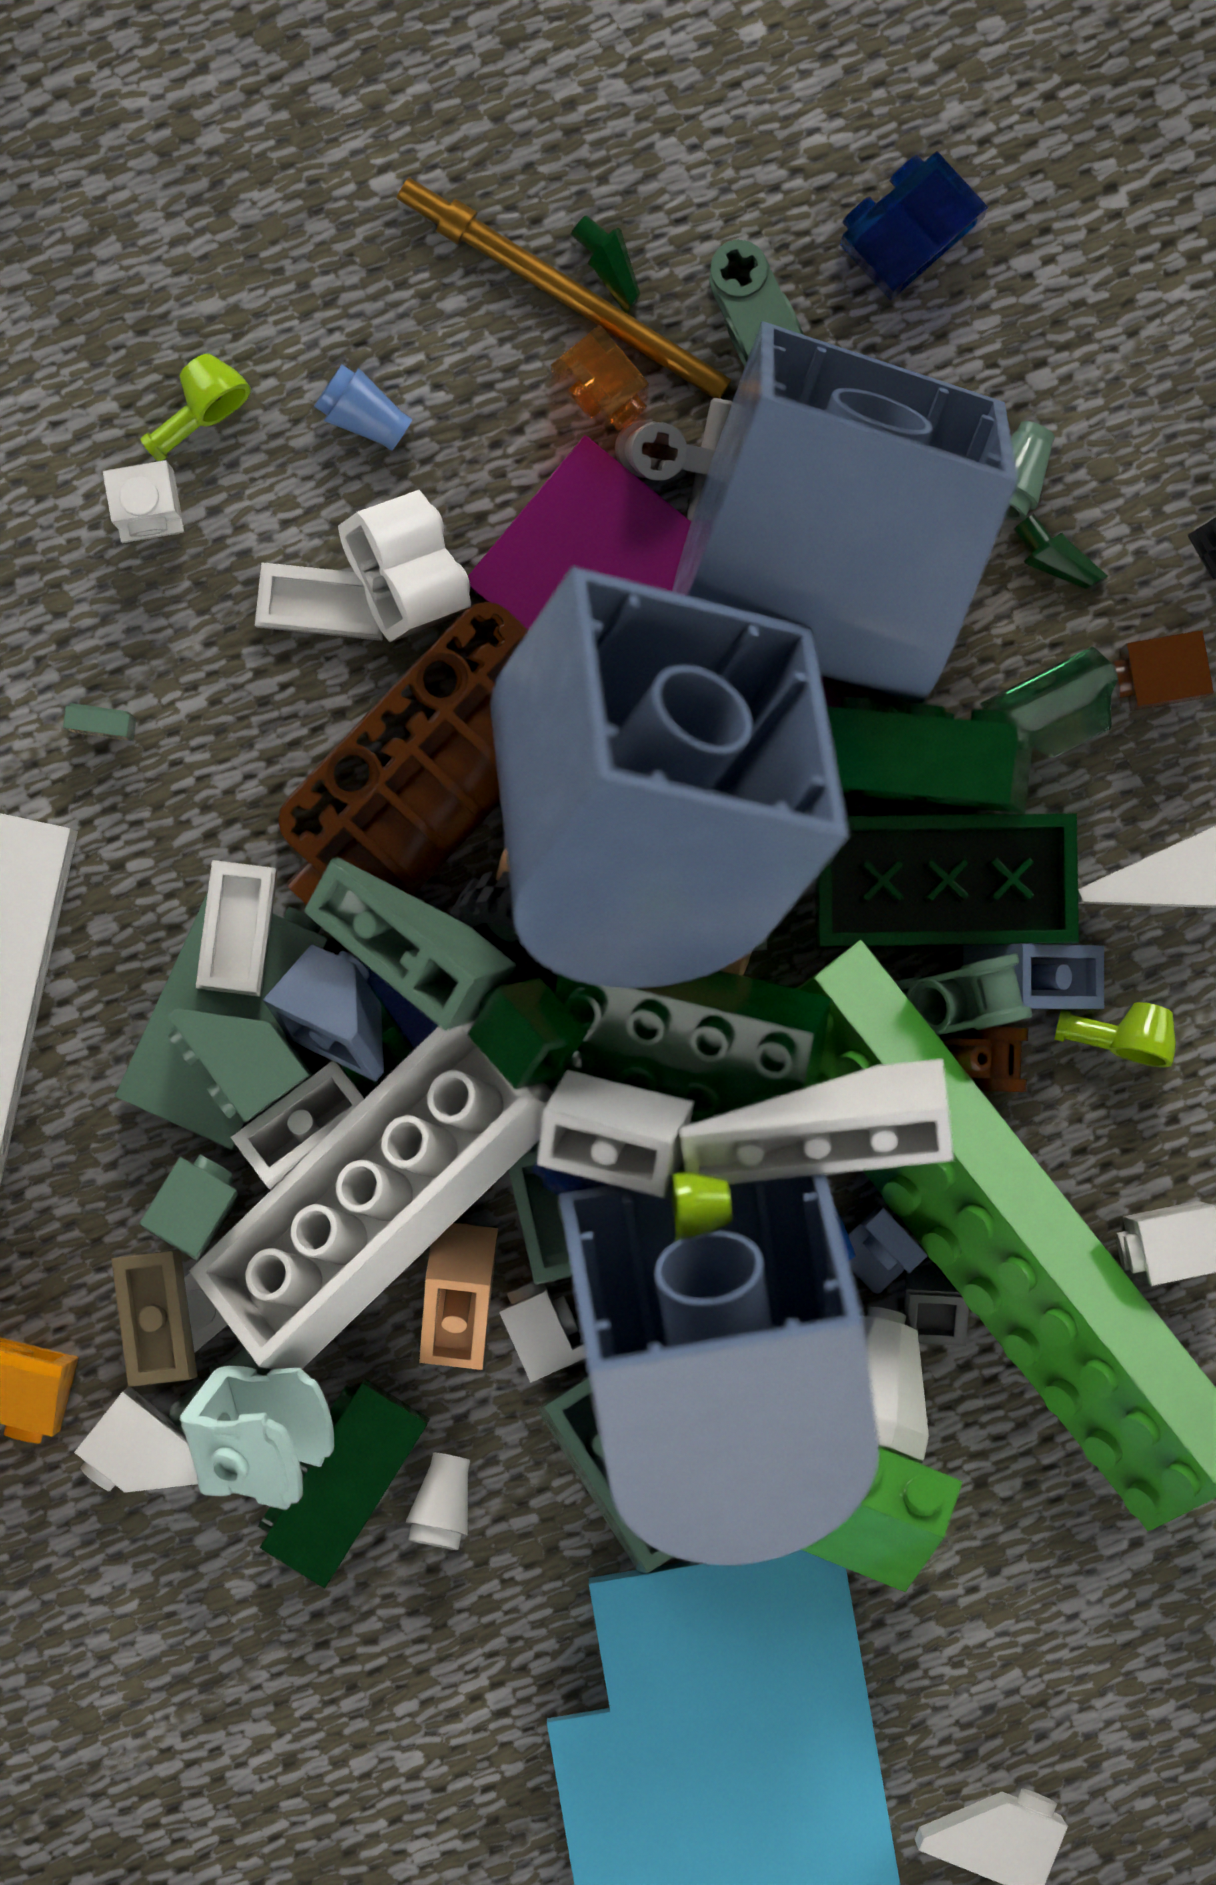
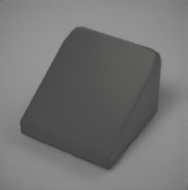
M916 1266L910 1273L906 1271L903 1314L906 1315L905 1325L918 1330L919 1343L966 1346L969 1308L950 1280L938 1266Z

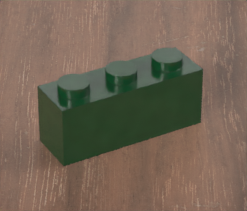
M367 1379L363 1381L357 1391L346 1385L330 1410L332 1422L336 1424L333 1429L334 1450L331 1455L325 1457L321 1467L299 1461L303 1484V1494L297 1503H291L287 1510L270 1506L258 1525L259 1528L268 1533L259 1547L260 1549L324 1589L430 1421V1418Z

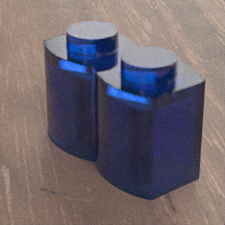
M938 151L925 161L918 155L913 156L890 178L889 181L895 188L877 203L870 196L867 197L842 221L848 230L842 235L840 246L890 301L909 287L937 259L974 229L985 218L989 208Z

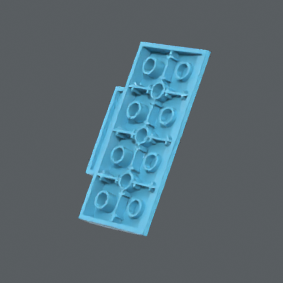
M798 1550L776 1559L758 1563L712 1565L685 1561L658 1566L649 1573L632 1570L589 1578V1589L610 1708L547 1718L574 1885H900L846 1568L803 1550Z

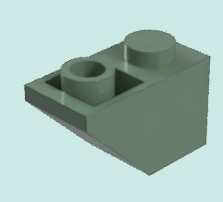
M177 1009L167 1016L176 1028L168 1034L169 1039L190 1066L200 1060L215 1081L206 1088L228 1118H231L238 1112L244 1121H251L313 1075L273 1022L185 1009Z
M200 1154L194 1164L179 1157L139 1225L198 1261L240 1199L237 1191L230 1187L234 1181V1178L231 1177L233 1174Z

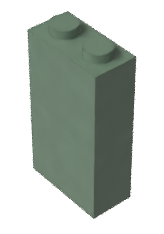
M207 892L115 1097L229 1149H236L238 1147L230 1137L249 1124V1121H244L238 1112L231 1118H228L217 1105L206 1088L215 1080L200 1060L190 1066L177 1051L168 1037V1034L176 1028L167 1016L177 1009H185L273 1022L287 1039L288 1037L263 1002V999L311 944L327 951L332 940L318 934L321 926L312 918L288 906L284 918L272 913L262 997L196 989Z

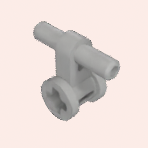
M718 398L710 401L701 447L688 445L683 434L676 427L667 423L636 420L627 424L620 431L615 442L617 461L635 476L651 480H667L678 474L680 470L695 472L686 516L688 520L692 521L732 401ZM644 442L660 445L658 458L642 454Z

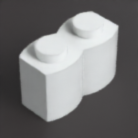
M420 490L358 511L338 525L341 543L347 559L358 578L363 582L372 615L389 642L451 620L471 607L469 595L470 582L467 573L445 548L442 517Z

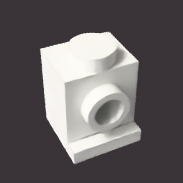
M166 460L103 471L111 522L119 529L121 543L184 533L175 474Z
M534 1280L507 1292L511 1304L502 1307L499 1313L530 1383L587 1358L584 1341L573 1345L569 1338V1335L579 1331V1328L564 1296L553 1300L545 1284L535 1285Z

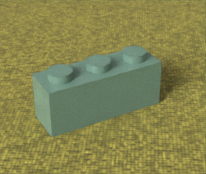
M590 1374L537 1407L536 1409L637 1572L649 1573L673 1556L659 1551L639 1538L625 1524L614 1505Z

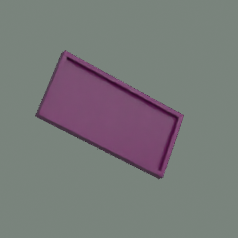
M584 435L468 575L470 589L486 602L496 603L507 609L528 630L535 623L572 567L672 592L691 521L594 441ZM820 676L824 701L827 702V707L841 708L842 697L863 698L868 692Z

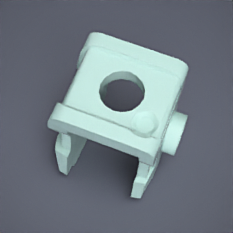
M246 1366L220 1367L209 1376L180 1416L196 1471L200 1492L204 1495L225 1496L231 1495L233 1492L254 1497L257 1503L287 1510L291 1503H297L303 1494L299 1461L321 1467L325 1457H329L334 1450V1430L327 1402L317 1381L311 1379L301 1368H274L267 1376L257 1374L255 1368Z

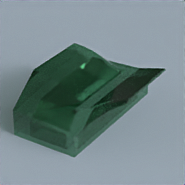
M1092 646L981 702L980 705L982 709L1011 713V718L1017 719L1018 725L1033 736L1032 747L1051 758H1055L1111 729V698L1118 677L1112 663Z

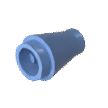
M343 364L335 372L314 405L316 409L327 415L324 419L325 422L378 442L391 451L398 444L413 420L404 414L359 368L354 373Z

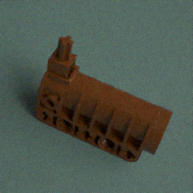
M484 602L475 604L461 613L284 801L278 818L281 834L287 843L307 860L288 880L287 887L306 905L309 903L330 861L337 858L413 896L501 803L491 719V697L500 673L529 631L507 609L496 603ZM491 618L497 624L492 635L498 642L495 647L489 643L481 645L467 657L468 660L478 664L477 668L471 672L463 657L446 649L445 646L452 640L457 649L463 648L476 632L470 624L471 620L474 619L481 623ZM435 661L448 664L456 675L455 688L445 698L434 697L424 687V671L429 664ZM409 686L417 701L433 709L434 714L427 720L423 711H416L405 725L407 731L411 734L408 740L404 742L399 738H392L380 750L391 756L388 763L382 767L374 753L356 744V740L363 732L366 733L370 742L377 740L386 728V725L380 719L383 713L387 711L392 715H398L412 702L401 696V692ZM353 754L360 756L368 764L369 778L362 788L350 792L344 791L337 786L333 773L335 765L341 758ZM322 779L329 792L342 802L347 803V806L337 814L334 807L329 804L318 817L323 826L322 831L315 836L312 832L306 830L298 836L292 831L295 827L296 819L291 812L298 805L306 810L313 808L322 796L318 792L311 790V788L318 780Z

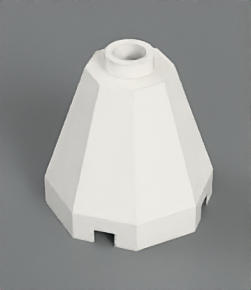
M869 1307L867 1316H862L879 1447L914 1462L922 1463L929 1433L918 1330L905 1325L906 1315L900 1312L880 1307Z

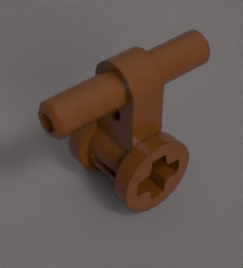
M972 1027L971 1039L939 1038L981 1091L1027 1092V1079H1021L1022 1041H1028L1029 1028L987 1027L975 1030V1027Z

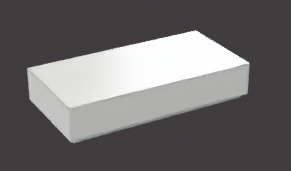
M261 563L255 626L257 628L382 641L383 633L370 610L364 584L355 572Z
M212 860L196 989L262 997L278 873L277 868Z

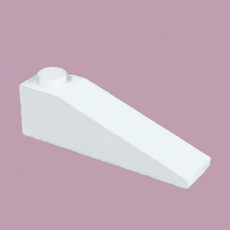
M943 1059L871 1067L680 1128L686 1173H697L726 1180L728 1184L954 1160Z

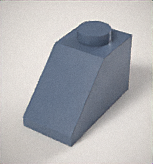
M311 944L266 995L263 1002L289 1040L374 1081L384 1072L381 1003L366 982L370 977L369 972L360 961L347 952L340 951L338 955H335Z
M1055 944L963 945V966L1018 953L1020 963L1014 968L1024 1006H1029L1031 1009H1104V946Z

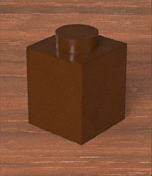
M1203 630L1126 643L1119 649L1121 660L1112 661V674L1117 697L1119 699L1128 697L1130 711L1204 699L1214 693Z

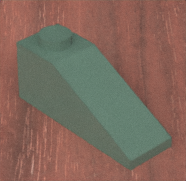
M340 858L330 861L304 910L310 918L445 1031L475 1021L481 1013L479 1006L482 999L493 988L506 983L516 967L515 963L469 925Z

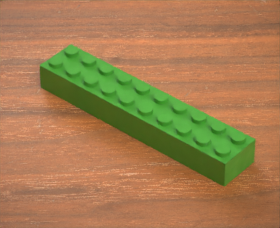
M858 941L796 988L797 990L832 998L818 1084L875 1066L943 1059L954 1158L953 1161L863 1170V1172L882 1194L889 1208L897 1213L923 1246L928 1257L938 1265L961 1294L967 1307L980 1318L999 1342L1006 1356L1017 1365L1043 1398L1047 1408L1059 1418L1082 1447L1088 1460L1101 1471L1123 1499L1127 1509L1138 1518L1148 1532L1215 1499L1216 1387L863 941Z

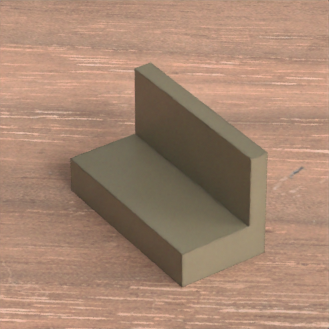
M178 1249L152 1253L146 1251L112 1258L128 1387L196 1378L197 1369L181 1251Z

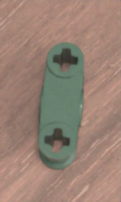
M739 239L726 242L719 247L712 257L709 283L724 317L730 339L745 367L761 321L802 335L804 333L788 298L781 291L761 249L750 241ZM736 261L741 269L752 267L749 273L748 285L741 287L736 279L724 280L727 276L729 262Z
M1018 953L960 966L961 970L927 978H923L922 975L895 982L936 1035L972 1027L978 1030L1033 1017L1031 1007L1023 1005L1014 967L1020 963Z

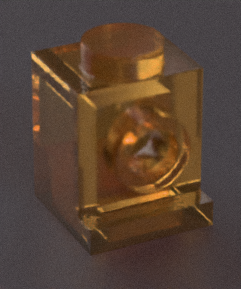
M598 325L551 364V375L559 384L568 377L573 380L574 384L567 390L573 400L590 419L600 413L609 425L612 423L617 431H619L638 417L647 407L642 398L649 392V383L601 325Z

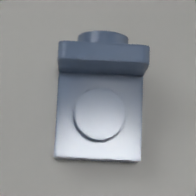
M879 1205L848 1234L856 1254L854 1258L848 1261L849 1267L876 1294L881 1293L904 1270L910 1273L928 1256L885 1209Z

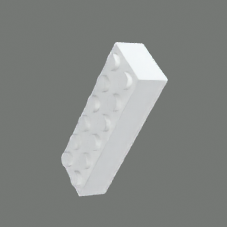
M475 1021L447 1031L438 1026L189 1270L258 1366L272 1370L274 1368L303 1369L540 1140L543 1111L553 1095L552 1091L544 1082L515 1090L467 1035Z

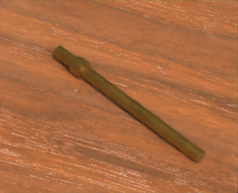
M410 177L401 187L396 199L437 224L436 232L457 245L463 240L713 398L721 399L732 381L731 378L476 219L478 212L461 201L454 199L450 203Z

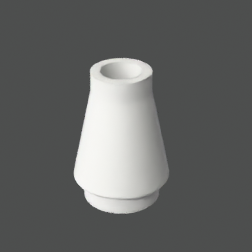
M433 1452L430 1467L405 1522L411 1525L408 1540L440 1548L459 1550L461 1535L468 1536L469 1459Z

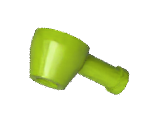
M209 353L200 355L190 361L179 375L187 404L151 434L147 432L140 438L142 444L157 461H164L168 457V452L200 426L214 425L241 407L251 392V387L241 374Z
M1145 1002L1133 1003L1119 1026L1071 1015V1011L1062 1009L1054 1040L1064 1042L1066 1039L1108 1049L1111 1053L1122 1059L1152 1067L1172 1066L1176 1050L1172 1011L1162 1006Z
M676 1173L671 1175L675 1242L683 1238H691L715 1231L731 1223V1199L726 1180L697 1173Z

